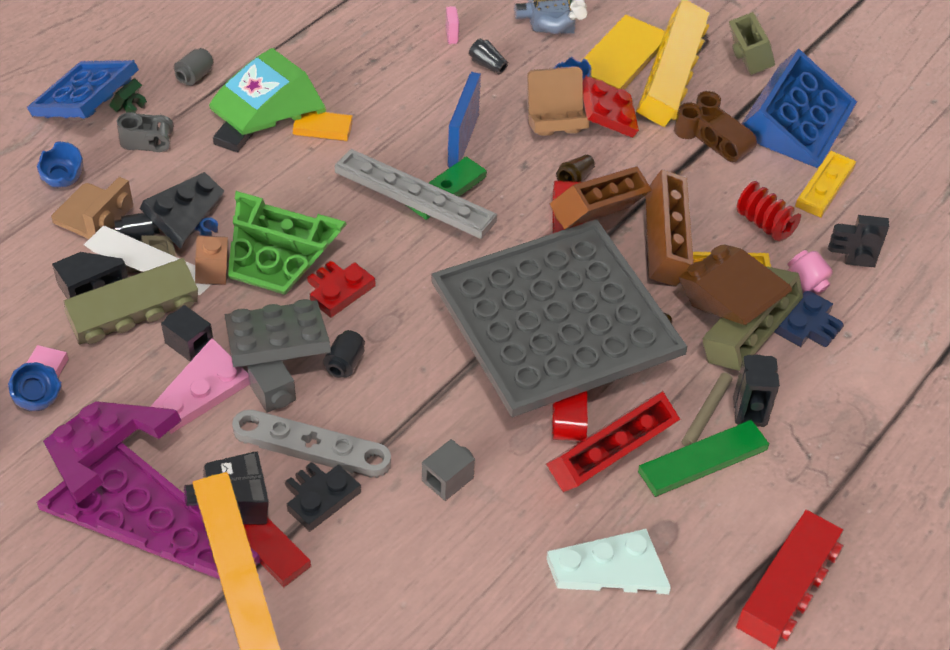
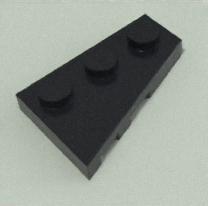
M203 172L143 200L139 209L181 249L187 238L197 229L201 220L219 202L224 190L206 172Z

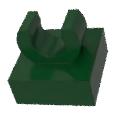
M134 77L115 93L109 106L116 113L123 107L126 113H136L138 109L132 103H137L139 107L143 108L147 102L143 95L138 94L142 84Z

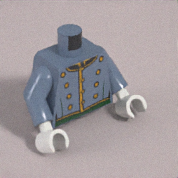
M528 0L527 3H516L514 13L516 19L529 18L532 30L535 32H549L553 34L575 33L576 18L578 20L586 18L587 5L584 0Z

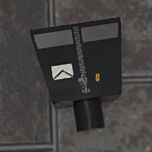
M258 451L207 462L204 465L203 478L228 472L243 524H267L269 499ZM193 484L184 485L186 506L198 505Z

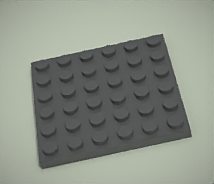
M597 219L431 273L432 284L512 418L686 355L687 345Z

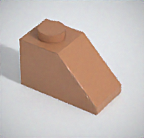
M197 235L195 283L226 285L227 236Z

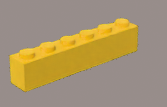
M688 0L680 1L670 16L637 107V113L663 127L666 126L670 119L675 120L677 118L679 103L683 101L688 91V88L685 86L690 82L694 73L691 70L699 58L696 54L704 43V40L701 38L704 37L709 28V24L706 22L710 12Z

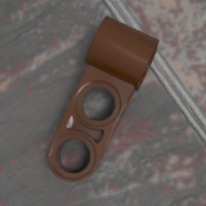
M703 91L698 94L696 104L691 102L681 104L674 127V132L678 137L682 139H693L696 137L729 162H736L756 148L757 140L754 133L720 108L721 97L717 93Z

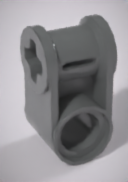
M124 113L117 119L119 143L126 150L164 152L170 146L169 135L173 132L174 123L169 117L164 115Z

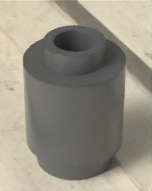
M204 48L193 49L174 64L177 80L189 86L195 84L211 71L214 64L212 55Z

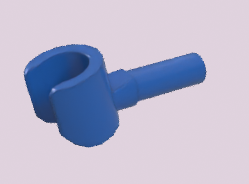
M204 218L196 230L200 232V235L212 236V231L218 232V222L213 218Z

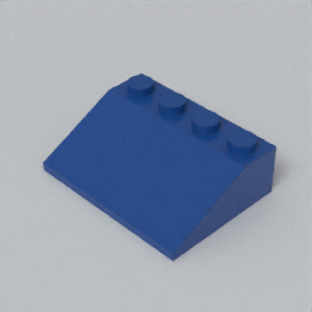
M797 49L778 66L741 124L754 133L759 145L818 168L825 159L857 101L806 54Z

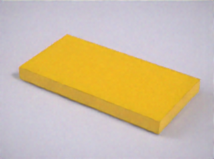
M625 14L583 58L588 60L592 68L591 78L602 80L612 87L625 90L657 54L665 31Z

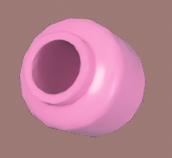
M804 250L787 264L789 267L788 271L799 273L802 293L811 291L819 295L831 285L828 280L832 276V269L816 251L808 253Z

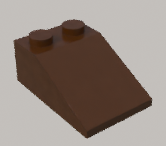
M726 244L715 247L709 256L702 261L691 264L687 269L688 271L679 276L692 307L742 325L748 324L792 291L790 284L746 251Z

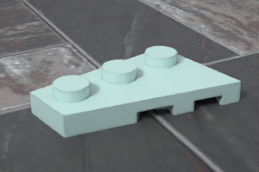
M647 529L547 551V562L555 584L559 589L600 591L603 587L623 588L624 592L637 593L638 589L656 590V594L670 593L671 586Z

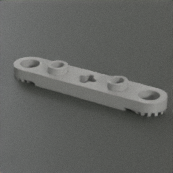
M256 410L241 411L234 417L232 422L233 432L238 441H243L245 444H255L259 448L332 468L339 464L347 472L361 473L365 476L368 475L369 478H372V476H375V478H378L380 475L384 476V473H388L391 467V453L389 449L382 444ZM247 421L248 423L252 421V423L258 424V427L251 431L241 429L243 423L246 424ZM312 439L317 440V444H313L311 448L306 447V443H310ZM376 454L383 461L380 464L371 465L365 460L370 455L373 457Z

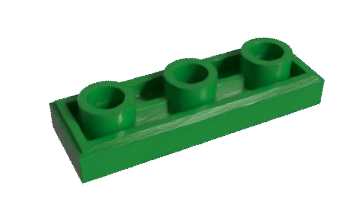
M466 156L428 183L460 197L487 178V170ZM406 205L425 220L431 217L419 210H416Z

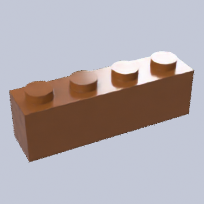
M638 166L575 184L553 200L550 206L554 211L556 219L565 230L627 209L650 193L652 189Z
M661 169L649 185L652 191L645 195L649 279L676 287L680 283L679 276L688 271V267L694 263L687 177Z

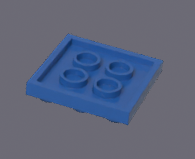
M134 60L80 61L27 106V109L32 116L88 118L96 112V108L102 102L110 100L119 87L128 84L139 68Z

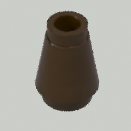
M585 154L564 162L557 170V180L583 182L592 169H594L595 161L590 155Z

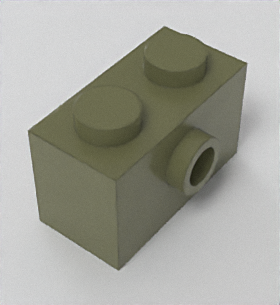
M754 12L728 21L734 41L732 47L737 59L742 58L750 75L775 66L770 41Z

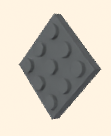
M303 299L296 301L294 304L282 306L269 304L262 309H237L232 313L224 314L233 368L331 352L330 340L317 300Z

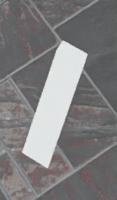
M104 225L84 244L91 251L100 255L122 258L125 265L142 272L179 259ZM186 262L195 281V265ZM196 283L198 295H201L211 284Z

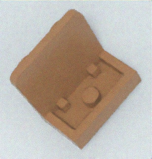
M579 67L538 69L528 72V121L535 133L548 136L553 135L554 131L565 130L566 133H579L581 129L589 128V120H587L586 113L583 111V75Z
M118 177L106 190L90 183L82 184L51 215L52 222L88 239L103 225L112 229L115 226L114 220H120L121 216H125L134 206L129 181Z

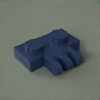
M805 291L802 300L774 333L799 347H802L808 338L823 347H827L844 327V324L841 320L829 314L833 306L832 302L811 291Z

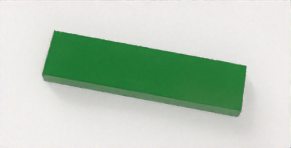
M749 420L639 465L638 473L653 495L657 497L768 450L770 443L754 422Z

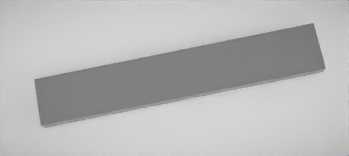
M350 149L334 165L335 173L480 239L497 222L496 213L353 149Z

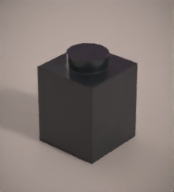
M183 305L176 312L169 314L161 322L165 344L190 362L213 338L211 323L186 305Z

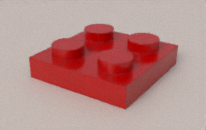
M588 76L583 79V100L587 120L633 138L639 131L631 94L624 89L612 87L599 79L596 80Z

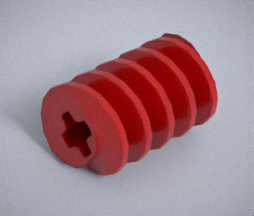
M758 181L749 183L738 199L737 212L741 216H745L748 221L754 222L756 227L762 228L767 235H771L776 241H782L791 236L800 223L801 214L798 213L793 216L794 207L787 206L785 208L786 202L783 199L777 201L775 193L768 195L769 190L766 187L760 188Z

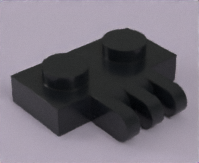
M858 215L855 225L835 224L828 244V250L832 253L845 254L846 265L875 268L889 229V218Z
M311 462L305 467L309 475L303 470L295 474L299 483L291 477L285 481L287 489L295 495L293 499L286 503L287 511L309 532L361 493V484L339 464L325 474L317 465Z

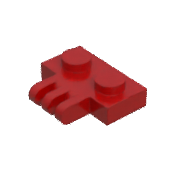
M329 261L325 264V268L320 267L316 270V274L312 273L307 276L309 284L315 288L310 293V300H317L320 310L330 318L376 286L375 277L355 262L343 270L333 261Z

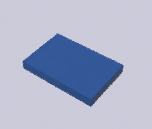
M471 72L450 121L448 133L449 168L463 159L478 120L481 73Z

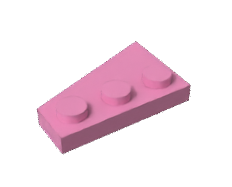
M211 338L151 407L177 410L182 421L168 431L172 434L250 384L249 374L241 366L233 368L232 357Z

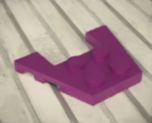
M95 401L81 409L80 413L66 424L57 427L43 442L75 502L79 503L103 484L98 473L89 469L91 465L137 429L160 439L182 420L175 409Z

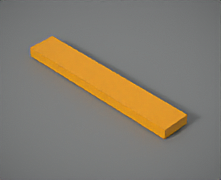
M228 472L192 481L240 650H280Z

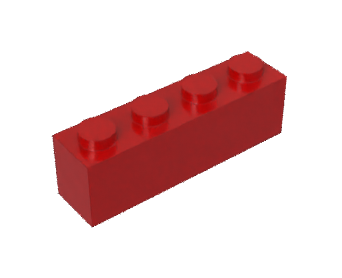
M662 391L547 462L546 465L561 490L566 492L581 485L681 419Z
M805 509L744 605L736 628L774 650L781 638L788 641L798 623L794 620L797 612L804 615L813 599V595L809 593L813 586L819 589L829 572L828 569L824 568L827 562L835 563L844 547L843 544L839 543L844 529Z

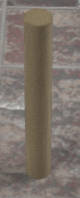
M722 373L682 439L684 446L697 442L733 380L730 374Z

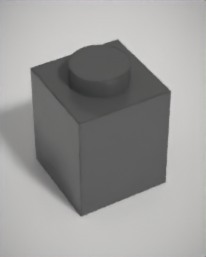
M281 360L248 366L250 387L266 413L277 408L286 407L289 403L296 401L294 379Z
M450 439L422 461V482L446 501L474 478L475 458L469 449L459 446Z

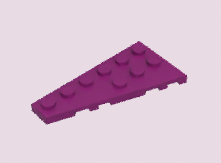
M122 442L89 467V469L98 473L103 484L81 502H75L65 481L61 482L37 501L38 508L41 511L220 579L199 505L186 506L184 493ZM250 548L256 566L260 563V557L257 552Z

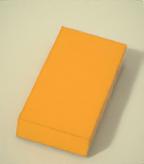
M316 111L301 114L302 119L294 121L293 135L348 141L353 124V115L328 112L317 114Z

